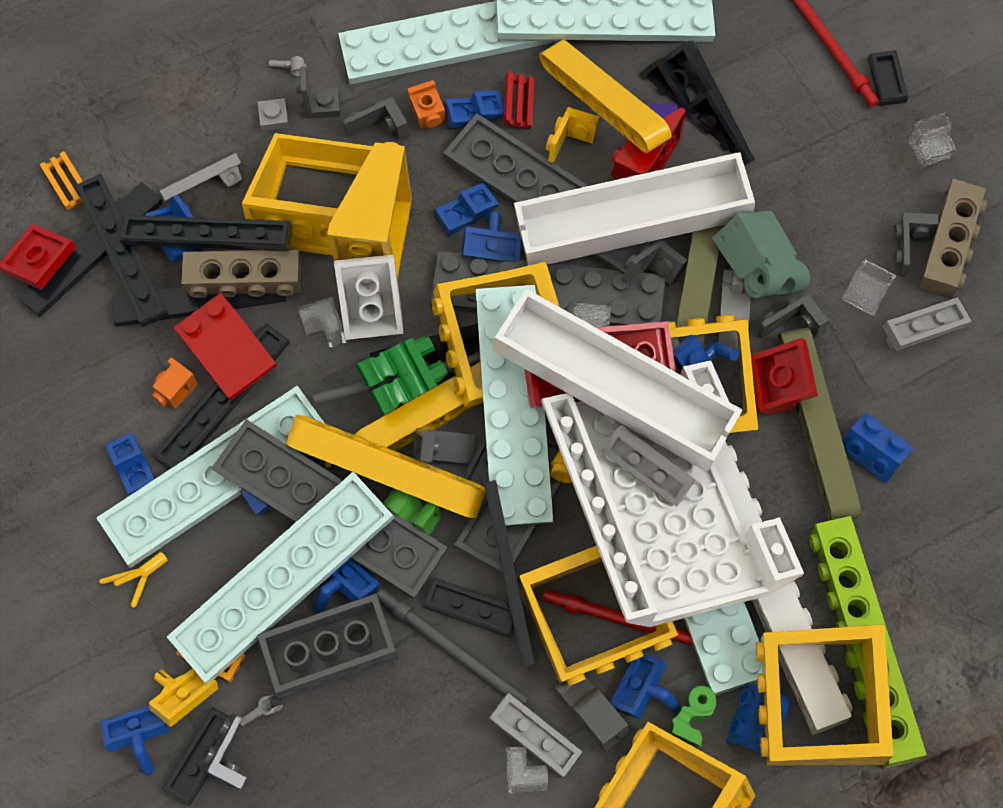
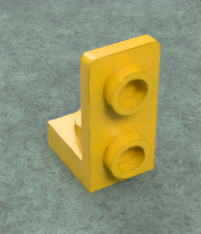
M568 107L564 116H559L556 121L555 135L550 134L546 144V150L550 151L548 162L554 163L566 136L593 144L600 116Z

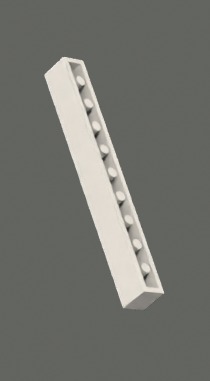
M725 441L714 460V464L742 530L746 535L752 524L762 522L760 518L762 510L757 499H752L749 494L748 488H750L746 474L743 471L739 472L735 463L737 462V455L732 445L727 446ZM794 581L767 596L752 600L765 632L811 629L813 625L811 615L807 608L802 609L798 600L800 593ZM779 645V663L812 736L846 723L852 717L850 713L853 711L848 696L840 692L837 685L839 677L834 666H828L823 655L826 654L825 646Z

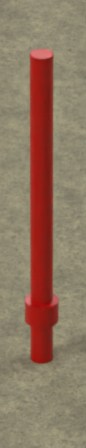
M792 0L851 80L850 85L855 92L862 95L870 108L875 107L880 100L869 87L870 82L865 75L858 72L806 0Z
M547 589L544 591L542 601L564 607V611L577 614L578 611L648 633L657 631L655 626L646 627L626 623L621 611L581 600V596L571 593L567 596ZM676 628L678 636L671 640L693 646L690 633Z

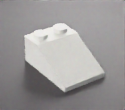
M394 254L334 261L345 340L403 334L402 310Z

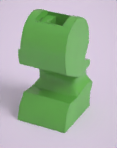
M392 488L388 497L382 503L387 509L428 535H431L443 516L437 505L427 502L425 506H422L421 501L417 497Z
M706 686L694 688L688 696L686 706L682 707L670 725L671 735L698 750L702 744V735L700 730L692 728L690 723L709 721L716 707V696L713 690Z

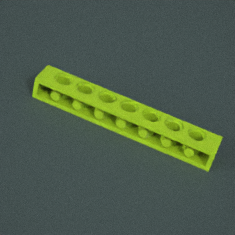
M848 516L815 524L811 532L812 535H809V542L814 553L817 552L820 559L818 572L821 580L826 581L828 585L827 601L831 611H836L838 618L836 628L884 625L891 725L897 727L900 736L899 739H892L893 757L883 764V767L886 769L921 760L927 754L852 518ZM830 549H840L844 554V558H834L830 553ZM839 577H848L852 581L853 587H843L839 582ZM854 605L860 608L862 617H853L848 612V606ZM846 644L848 651L845 652V660L849 670H854L857 680L854 682L855 693L859 700H863L866 709L862 646L860 644ZM864 712L863 717L867 728V713Z

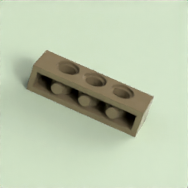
M952 179L944 198L938 226L933 235L918 289L950 299L953 297L956 289L962 290L967 275L962 273L964 265H969L974 249L969 248L971 240L976 241L981 227L980 224L976 223L978 216H983L988 200L983 199L986 188ZM957 212H961L965 214L967 217H961L957 214ZM950 237H956L960 242H955ZM942 261L950 262L953 267L944 265Z
M299 249L288 251L183 252L181 284L186 295L195 298H204L207 295L220 293L224 297H234L236 294L260 297L265 295V293L291 296L294 293H301L302 259ZM270 271L278 272L272 278L265 277ZM248 272L246 277L236 278L239 273ZM211 273H220L218 277L208 279Z

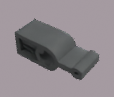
M587 678L571 686H568L567 681L554 687L605 753L630 735L627 722Z

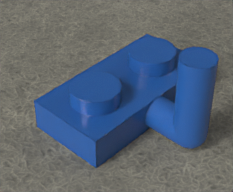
M498 211L489 212L485 215V221L489 223L488 230L465 227L461 256L510 262L519 261L521 236L520 234L499 231L501 214Z
M689 335L673 350L674 362L681 372L684 366L710 361L716 355L735 361L739 357V351L719 342H713L704 350L699 339Z
M349 558L327 578L329 581L321 587L313 609L317 613L324 612L331 595L337 590L341 591L353 602L372 595L377 591L380 583L357 562Z
M643 653V657L631 661L610 702L611 705L618 712L639 720L650 697L661 700L671 712H678L681 709L680 702L668 689L657 685L667 664L662 659Z
M149 705L101 721L104 745L108 753L131 745L132 752L142 772L146 775L151 774L155 767L145 749L144 740L168 733V725L150 711Z

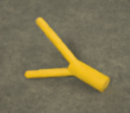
M159 552L138 569L101 578L99 583L114 582L115 586H119L141 576L131 602V607L135 608L148 576L168 560L162 552Z

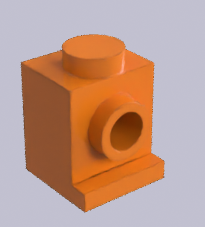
M434 80L407 88L409 104L420 130L427 127L434 128L446 121L445 109Z
M171 357L167 361L170 367L166 371L164 370L156 377L152 386L154 393L151 397L161 406L165 407L168 404L176 410L198 385V382L192 372Z

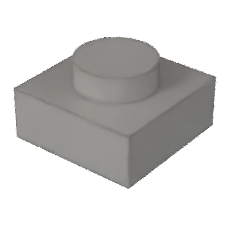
M285 98L258 102L262 131L289 128Z

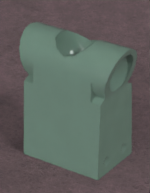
M772 211L737 213L712 237V240L738 278H744L745 291L752 298L802 292L810 283L809 270L805 264L795 259L797 253Z

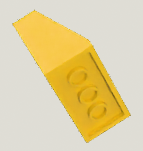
M275 133L242 202L245 219L291 221L293 227L289 249H299V251L332 256L327 233L329 224L338 208L277 200L286 166L357 175L373 146Z
M375 142L333 216L327 233L334 261L394 254L397 281L412 204L405 146H400L394 142Z
M597 545L522 574L517 580L520 594L559 684L567 681L568 686L586 680L584 673L596 669L597 674L604 673L615 668L613 662L625 658L626 663L644 656L642 650L653 646L655 651L673 645L671 639L678 636L673 621L656 625L657 631L566 667L533 589L602 562Z
M884 625L763 633L761 642H756V660L762 661V673L757 674L758 693H763L764 705H759V724L765 725V737L760 738L761 757H766L767 766L883 765L893 757ZM862 644L868 744L783 748L778 646Z
M647 722L645 727L639 729L632 741L633 746L627 756H622L618 761L615 769L616 774L610 783L607 782L602 787L599 793V801L594 808H623L658 750L722 790L712 808H749L756 795L745 775Z

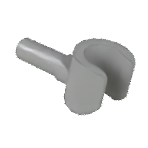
M300 56L291 58V61H269L270 67L291 69V74L294 77H300V67H306L307 69V65Z
M276 694L262 697L259 700L258 707L242 717L241 726L246 725L263 714L270 715L280 711L283 707L282 704L274 708L270 705L271 698L275 697Z

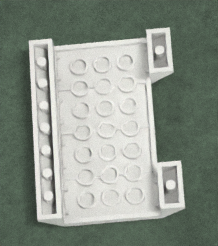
M711 360L683 367L681 376L729 402ZM568 393L542 399L544 410L626 623L652 627L761 598L804 574L780 518L752 524L746 535L744 534L714 462L706 472L582 401L575 402L573 396ZM620 425L696 479L683 501L677 507L602 452L612 434Z

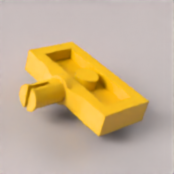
M193 668L186 674L174 679L161 669L159 673L155 674L154 680L162 685L164 689L149 702L150 711L172 727L218 690L217 681L213 679L206 684Z

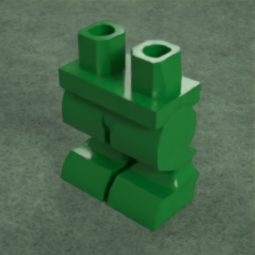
M429 336L416 340L410 338L386 351L380 352L377 357H370L356 365L368 390L380 384L386 377H396L391 383L383 384L370 392L382 417L397 408L399 404H406L437 386V382L448 375L441 360L427 367L423 356L435 350Z

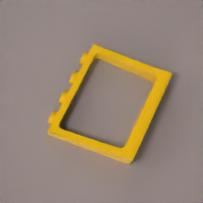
M546 262L436 285L433 291L432 311L435 316H440L442 324L439 325V337L442 342L447 341L449 351L446 352V362L449 368H454L456 374L453 380L454 391L456 395L462 396L465 408L484 403L483 388H477L474 384L450 297L474 294L476 289L535 285L537 295L559 307Z
M734 314L716 316L717 322L705 323V318L688 319L687 325L676 326L675 321H669L671 338L736 331L743 408L730 433L758 430L748 320L745 318L734 320Z

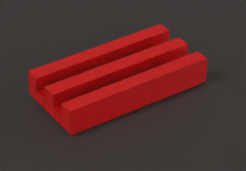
M514 72L507 73L505 76L503 125L527 130L532 127L535 77L529 76L527 79L524 78L523 74L514 76ZM513 83L517 84L515 120L511 119ZM525 86L524 122H522L523 89Z

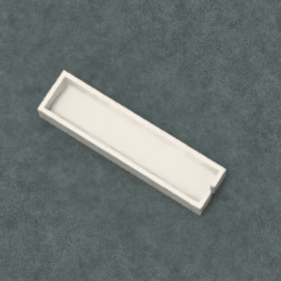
M738 152L514 203L527 265L529 266L541 262H546L548 265L725 225L737 213L754 212L755 200L741 153Z
M526 288L494 339L492 351L706 472L714 462L742 412V409Z

